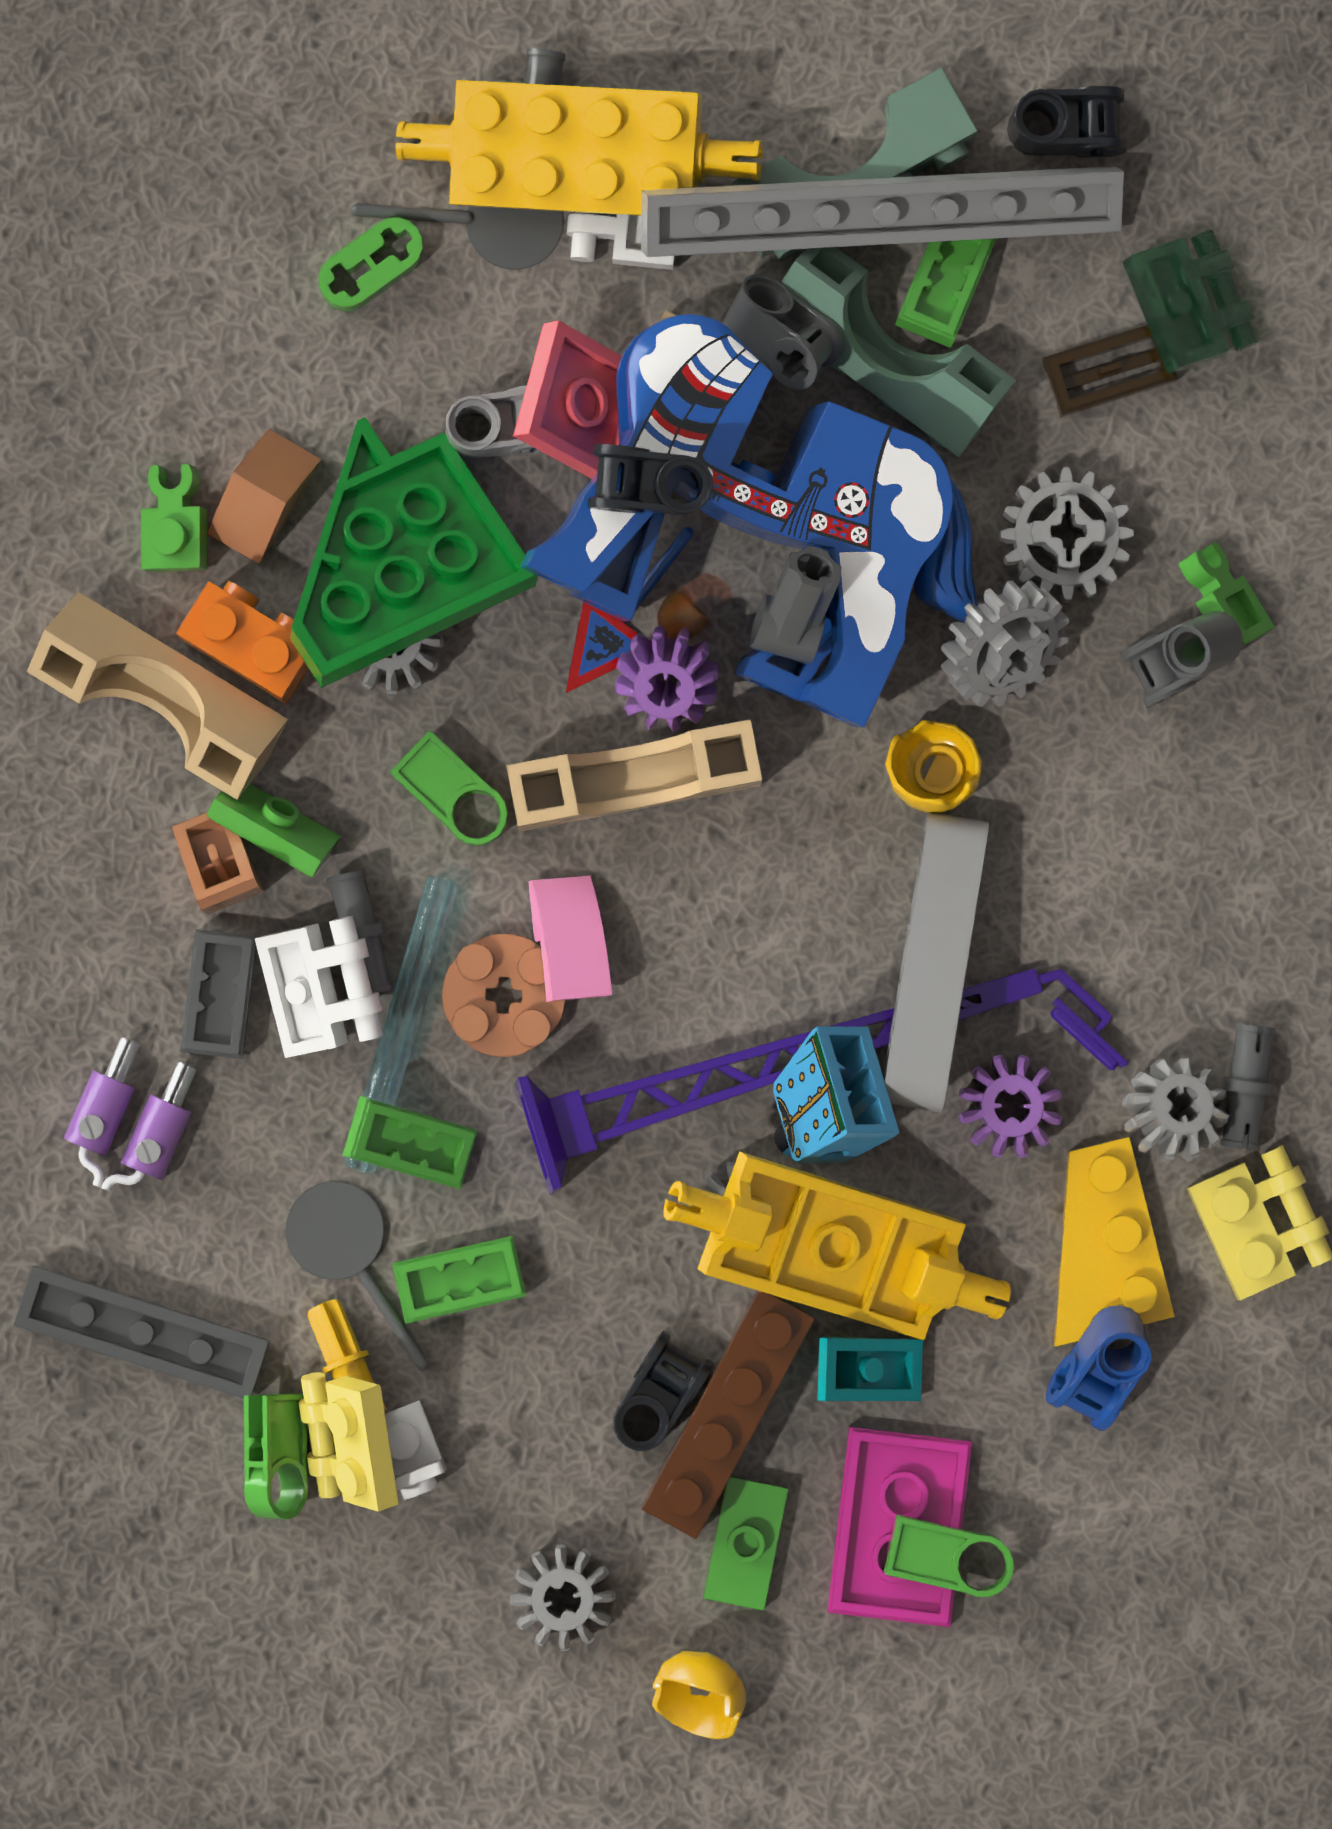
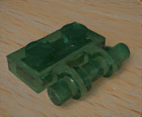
M1213 229L1191 238L1198 256L1197 259H1192L1183 237L1132 254L1122 262L1168 375L1219 358L1228 352L1229 349L1222 334L1223 331H1228L1236 352L1258 343L1250 322L1255 318L1249 301H1242L1230 273V270L1235 266L1227 249L1221 250ZM1201 281H1208L1218 306L1217 310L1213 311Z

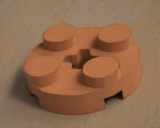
M490 935L464 947L448 968L443 983V1008L456 1035L476 1051L494 1057L523 1055L544 1043L558 1026L565 1007V1000L546 1001L541 947L532 940L518 935ZM499 977H508L511 979L512 989L522 991L521 1003H511L509 1013H498L496 1003L485 998L487 988H497Z

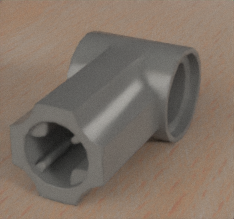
M807 545L804 550L790 552L773 594H765L760 602L751 631L750 648L809 665L812 663L823 634L826 611L838 587L842 566L832 560L828 551Z

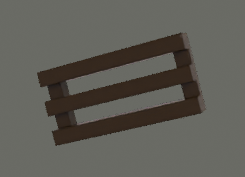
M1159 321L1046 356L1042 359L1045 372L1048 374L1052 393L1057 402L1060 418L1178 380ZM1151 339L1154 350L1065 378L1062 376L1060 367ZM1156 362L1159 363L1161 369L1159 372L1077 398L1070 399L1067 390Z

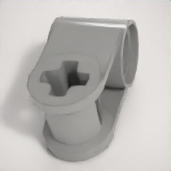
M527 385L511 388L503 392L467 396L459 399L451 406L446 416L445 434L449 443L461 457L465 459H481L508 454L529 455L543 453L513 436ZM469 414H477L488 422L491 430L483 440L469 442L462 439L457 433L455 426L458 420Z

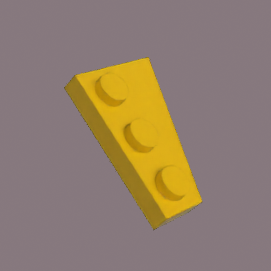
M1130 1137L1069 1151L1067 1156L1054 1346L1079 1341L1093 1317L1100 1310L1109 1306L1122 1305L1131 1308L1139 1314L1143 1324L1175 1317Z

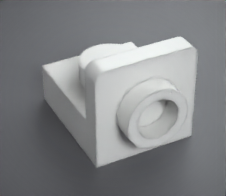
M421 1400L385 1413L396 1490H400L403 1499L407 1500L439 1487L435 1476L444 1473L447 1468Z

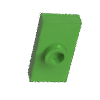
M996 238L929 242L895 325L951 348Z
M249 784L238 800L221 791L214 798L206 814L211 820L309 877H313L330 857L341 838L338 834L300 813L299 809L292 802L281 797L271 796L252 784Z
M360 1096L343 1156L461 1189L478 1130Z
M513 1236L392 1263L405 1324L527 1296Z
M730 1476L724 1489L703 1599L764 1611L788 1487Z

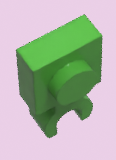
M182 464L181 482L173 489H169L166 484V468L152 465L149 470L148 484L153 494L158 497V508L141 509V570L146 572L208 570L207 509L200 506H190V500L195 496L200 485L199 472L196 467L190 464Z
M1217 542L1210 544L1201 551H1196L1179 562V567L1186 580L1192 586L1198 588L1204 596L1196 602L1202 615L1212 611H1221L1233 617L1242 633V647L1275 628L1244 575L1234 580L1229 572L1228 558Z

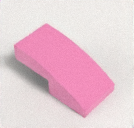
M591 875L528 881L534 942H541L546 1001L611 996L612 987L607 948Z

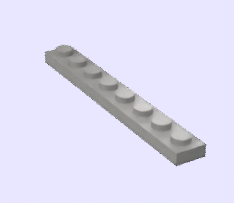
M1117 166L642 190V252L647 257L1121 232L1124 171Z

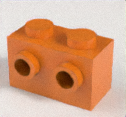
M228 580L224 588L221 589L208 581L176 634L187 645L287 705L309 669L290 640L294 619L280 613L276 621H273L255 610L259 599L242 587Z

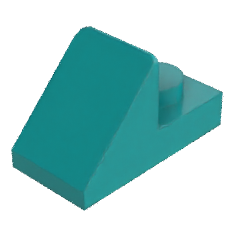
M843 1336L820 1337L817 1401H921L923 1340Z

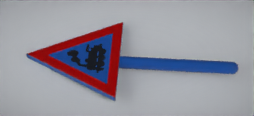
M685 527L645 578L636 610L692 538L693 530L690 527ZM582 602L565 693L617 669L616 666L620 654L632 652L630 644L632 638L638 633L626 625L628 621L624 622Z

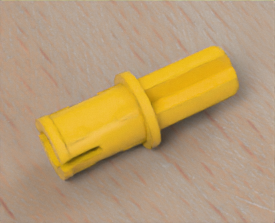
M338 1299L328 1300L308 1311V1319L327 1363V1366L322 1368L325 1375L331 1374L333 1380L349 1376L374 1383L365 1361L370 1354L368 1350L361 1351L342 1302Z

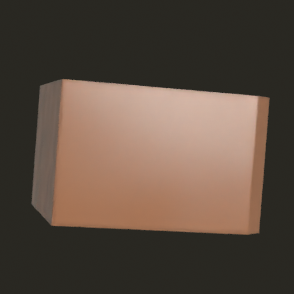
M268 429L232 472L207 535L260 565L322 459Z
M206 812L172 826L196 901L200 910L209 915L265 891L244 839L211 820L206 815Z

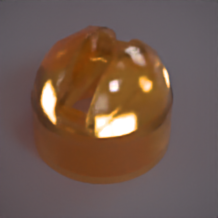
M677 588L663 600L657 615L658 626L661 624L671 639H676L678 632L685 627L690 632L689 639L694 638L711 622L708 616Z

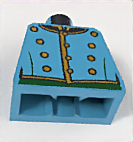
M816 1026L774 1082L773 1093L782 1124L775 1130L774 1141L783 1154L792 1157L798 1164L843 1163L895 1137L899 1133V1129L869 1028Z

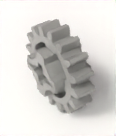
M1063 467L1057 483H1052L1047 474L1041 472L1036 477L1038 491L1034 493L1023 485L1017 489L1015 494L1023 506L1022 508L1006 506L1002 516L1009 522L1014 523V528L1000 531L999 541L1013 544L1014 550L1004 557L1003 562L1005 566L1021 564L1024 570L1017 580L1020 586H1023L1028 580L1035 579L1040 583L1038 587L1040 590L1045 588L1050 592L1052 588H1057L1060 591L1062 603H1069L1072 599L1074 588L1080 587L1082 593L1089 599L1096 594V584L1094 581L1096 578L1108 585H1111L1116 580L1117 576L1109 564L1125 565L1130 555L1125 550L1119 548L1118 544L1131 540L1134 536V530L1127 527H1119L1118 521L1129 512V508L1127 505H1118L1112 508L1108 502L1116 489L1112 484L1098 492L1092 488L1095 473L1088 471L1081 482L1077 483L1072 480L1070 468ZM1053 498V513L1045 521L1027 523L1029 515L1039 504ZM1079 499L1090 504L1098 512L1102 520H1092L1079 507ZM1065 510L1066 521L1069 522L1070 530L1075 533H1081V537L1077 538L1071 546L1067 560L1066 549L1063 548L1062 540L1057 537H1051V533L1055 532L1060 526ZM1105 548L1102 557L1093 567L1079 573L1080 556L1087 549ZM1029 550H1041L1053 562V572L1042 567L1033 558Z
M1013 580L1007 581L1002 594L998 596L991 588L985 590L984 603H980L978 606L968 603L964 607L967 613L965 622L951 623L949 627L956 635V638L943 644L941 647V651L949 658L941 665L942 670L950 678L948 681L964 699L971 698L980 707H983L990 698L998 707L1003 706L1008 693L1014 692L1020 699L1026 695V684H1031L1033 681L1042 684L1045 681L1044 667L1046 665H1058L1061 660L1054 653V650L1067 644L1069 637L1061 630L1069 623V618L1061 611L1063 606L1045 588L1040 590L1033 581L1029 580L1021 589Z

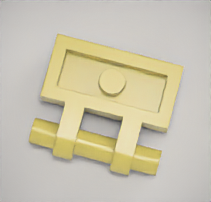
M1283 1145L1261 1154L1270 1177L1254 1184L1245 1163H1240L1187 1187L1192 1202L1239 1301L1296 1275L1286 1254L1288 1251L1302 1246L1312 1267L1332 1259V1251L1325 1238V1235L1330 1233L1322 1215L1315 1216L1302 1188V1184L1306 1183V1179L1299 1165L1292 1166ZM1277 1195L1280 1196L1293 1225V1228L1277 1234L1263 1204L1264 1201Z
M320 1372L302 1376L301 1383L304 1398L299 1401L301 1422L308 1423L312 1452L307 1454L309 1474L317 1479L319 1497L334 1498L342 1495L344 1502L377 1512L398 1505L381 1385L349 1376H343L326 1382L325 1374Z

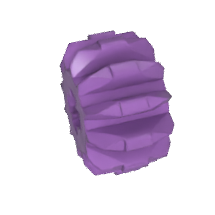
M661 624L655 627L652 641L637 634L632 638L630 644L632 652H623L618 658L616 667L622 675L616 679L615 691L618 695L629 696L625 704L627 716L641 711L647 713L645 725L648 730L657 724L658 718L666 719L667 725L673 733L680 729L682 716L697 724L703 718V705H711L716 700L718 689L713 682L719 677V665L716 662L706 661L710 651L707 641L693 646L688 645L690 632L687 630V627L678 632L676 639L668 638L667 631ZM663 673L664 680H667L666 683L656 678L657 674ZM668 674L675 676L678 682L671 684V678L668 677Z
M997 1055L992 1058V1067L996 1079L993 1080L979 1066L971 1070L970 1074L973 1079L984 1088L981 1092L971 1088H961L959 1090V1098L965 1101L978 1102V1110L964 1111L958 1115V1119L961 1124L971 1123L978 1119L981 1120L983 1126L970 1137V1142L973 1145L981 1144L993 1133L996 1136L991 1146V1155L1000 1158L1005 1152L1008 1137H1012L1016 1156L1023 1158L1028 1156L1025 1134L1028 1133L1034 1142L1042 1147L1050 1142L1048 1135L1037 1124L1039 1121L1049 1125H1059L1061 1123L1062 1116L1056 1112L1044 1111L1043 1103L1060 1100L1062 1093L1060 1089H1052L1040 1093L1038 1087L1051 1075V1072L1046 1067L1036 1071L1030 1079L1025 1078L1029 1067V1057L1024 1055L1018 1056L1014 1064L1013 1075H1009L1003 1055ZM1001 1091L1007 1096L1019 1092L1025 1099L1026 1104L1019 1106L1020 1109L1026 1110L1025 1115L1020 1121L1014 1117H1009L1002 1121L996 1115L995 1108H1000L1002 1105L995 1103V1098Z

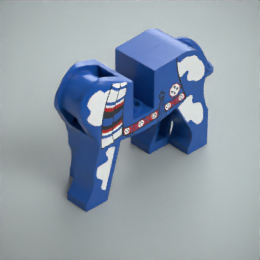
M687 314L673 316L656 323L642 331L630 342L617 368L616 396L619 445L651 450L650 452L686 455L699 459L708 467L712 475L713 490L710 499L698 510L732 528L763 540L802 550L807 545L828 551L832 560L842 566L840 582L826 611L823 634L812 663L809 665L754 649L741 657L734 675L787 700H797L852 727H865L905 642L906 613L913 584L916 595L921 602L961 622L966 620L967 613L964 607L968 603L978 606L972 574V528L965 503L958 488L951 480L940 456L926 442L914 435L830 401L807 409L776 476L770 471L745 460H742L740 465L736 463L730 465L773 373L727 326L717 320L701 315ZM619 464V468H618V478H617V488H616L617 493H619V490H620V480H621V470H622V467H621L620 464ZM674 468L667 475L665 485L669 497L673 492L687 503H690L696 497L698 481L692 472L684 468ZM596 474L578 494L563 525L546 541L528 550L521 568L571 591L570 596L624 622L632 621L665 514L652 512L636 514L587 508L588 498L595 496ZM832 651L831 658L824 671L811 681L824 658Z

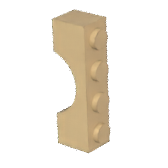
M80 592L75 594L44 629L27 670L29 674L78 704L94 698L119 697L139 702L155 710L167 719L180 735L185 748V769L238 800L270 758L288 721L284 716Z
M751 719L691 730L674 737L631 747L593 753L564 754L506 765L519 832L760 787L762 783Z

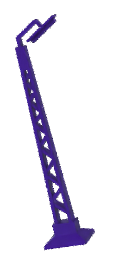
M1031 969L963 988L958 1021L1043 992L1041 985L1058 980L1101 1021L1092 1029L1059 998L1052 1001V1005L1055 1008L1051 1011V1017L1107 1069L1115 1070L1117 1066L1123 1068L1128 1065V1061L1098 1035L1111 1020V1014L1061 969L1037 975L1036 969ZM977 996L979 1004H974L966 1000V998ZM894 1008L829 1027H867L886 1021L876 1039L871 1036L874 1048L878 1049L889 1044V1032L891 1031ZM811 1031L582 1096L579 1090L549 1099L528 1076L518 1077L515 1085L549 1195L558 1192L562 1187L567 1160L595 1152L597 1150L596 1144L774 1084L783 1070L772 1074L770 1072L781 1050L794 1056L800 1048L798 1046L803 1044ZM768 1054L757 1079L730 1066ZM713 1070L741 1083L740 1085L697 1099ZM700 1074L684 1104L655 1087ZM639 1091L669 1108L625 1123ZM626 1094L613 1127L593 1134L584 1106Z

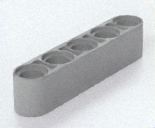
M928 813L924 827L926 833L923 849L920 850L883 1079L891 1104L942 1113L953 1056L989 822L942 813Z

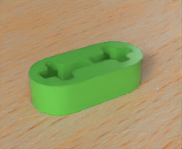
M400 217L387 218L374 225L331 256L322 265L318 275L319 288L324 300L337 310L355 311L411 273L420 264L423 256V240L418 228L410 221ZM392 232L398 239L408 235L412 239L406 245L408 257L405 260L400 261L394 255L388 256L377 265L372 260L386 248L383 239L386 234ZM365 264L370 269L356 281L359 289L356 295L350 297L344 290L335 295L330 290L336 284L333 274L336 270L343 268L346 273L351 274Z

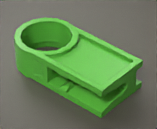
M430 730L390 771L391 775L437 817L458 840L466 845L479 847L491 844L501 836L506 828L508 813L505 801L500 794L482 780ZM473 793H481L493 797L500 811L499 823L495 831L487 837L478 839L467 837L459 832L454 820V809L458 801L464 796Z
M303 1394L244 1395V1495L249 1510L258 1518L284 1520L294 1518L301 1512L307 1500V1423L301 1422L299 1401L304 1398ZM277 1471L280 1477L281 1491L278 1502L275 1505L272 1499L271 1487L272 1479Z
M896 1514L884 1568L885 1575L960 1591L975 1597L993 1596L1000 1593L1009 1584L1014 1571V1560L1010 1550L999 1538L988 1533H976ZM976 1542L992 1543L1003 1553L1005 1558V1570L1002 1577L994 1585L986 1588L969 1586L959 1571V1559L962 1552L969 1545Z

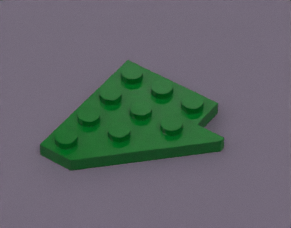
M364 417L357 420L291 628L290 640L321 688L536 586L538 576L521 568V564L526 556L456 449L449 443L445 433H441L391 457L367 419Z

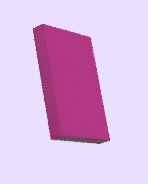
M849 1426L827 1605L828 1613L951 1627L955 1590L885 1575L884 1568L896 1514L962 1529L972 1441Z

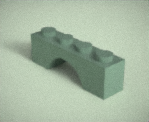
M941 67L888 96L885 106L887 128L885 140L872 159L860 168L842 175L821 176L797 168L780 155L762 166V175L759 181L738 178L727 184V186L912 177L935 165L938 172H943L959 164L970 155L967 146L973 144L977 129ZM802 249L757 251V253L763 259L775 252L777 258L782 260Z
M837 247L805 249L794 261L781 283L796 297L819 313L831 318L839 326L844 336L845 346L842 355L831 364V367L851 377L874 394L882 405L897 411L924 431L932 442L947 448L953 454L960 457L983 429L1016 380L968 344L949 353L930 355L912 351L895 342L879 326L870 309L867 298L868 270ZM816 331L810 337V344L821 335L820 331Z

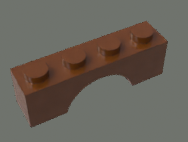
M756 1290L728 1342L707 1387L643 1500L641 1510L695 1539L698 1538L814 1322V1317L774 1295Z

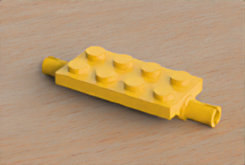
M456 80L454 120L451 125L400 121L397 126L396 137L419 139L421 142L419 144L396 143V156L399 161L449 162L451 166L449 204L642 216V190L698 187L699 182H705L707 176L759 181L763 165L753 162H738L737 160L740 157L763 159V143L761 140L752 142L709 139L707 133H702V94Z
M739 1151L723 1196L686 1185V1183L676 1181L670 1187L668 1194L678 1197L679 1202L689 1205L665 1200L663 1213L666 1220L677 1221L710 1231L697 1268L705 1275L924 1340L932 1317L942 1309L949 1310L953 1306H958L998 1320L1005 1313L1006 1307L995 1304V1300L986 1296L1007 1302L1010 1299L1011 1287L1007 1281L995 1280L966 1271L963 1264L959 1262L958 1246L966 1226L960 1220Z

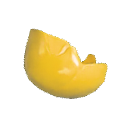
M921 720L914 727L900 735L896 734L892 738L885 766L894 793L909 807L925 813H942L956 808L975 792L981 777L982 760L974 739L957 725ZM936 755L925 779H923L922 768L928 758Z
M682 1651L662 1663L653 1683V1689L656 1690L652 1701L653 1708L672 1724L694 1735L710 1739H727L735 1733L745 1708L746 1692L741 1678L726 1660L709 1652ZM690 1686L709 1691L710 1693L708 1696L691 1694Z

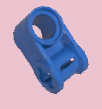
M1122 1305L1109 1306L1100 1310L1093 1317L1090 1325L1070 1354L1061 1361L1054 1371L1046 1391L1047 1403L1055 1408L1065 1405L1090 1418L1092 1427L1099 1431H1105L1109 1428L1121 1412L1125 1400L1142 1375L1148 1370L1151 1363V1349L1139 1314L1131 1308ZM1126 1338L1133 1340L1127 1347L1122 1349L1107 1348L1108 1345L1118 1339Z

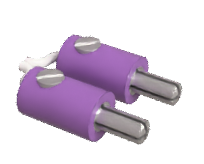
M127 1037L120 1038L105 1074L95 1070L92 1071L64 1135V1139L80 1146L79 1158L83 1166L94 1174L93 1185L107 1191L116 1183L125 1185L136 1184L145 1174L163 1180L192 1114L191 1111L182 1108L181 1105L197 1071L193 1065H188L173 1102L170 1103L187 1065L186 1062L179 1061L176 1063L162 1098L149 1094L121 1159L122 1164L137 1171L131 1176L111 1175L103 1182V1171L99 1165L90 1160L88 1151L91 1150L104 1156L107 1155L134 1093L135 1087L124 1082L140 1047L136 1041H131L114 1079L130 1042V1038Z

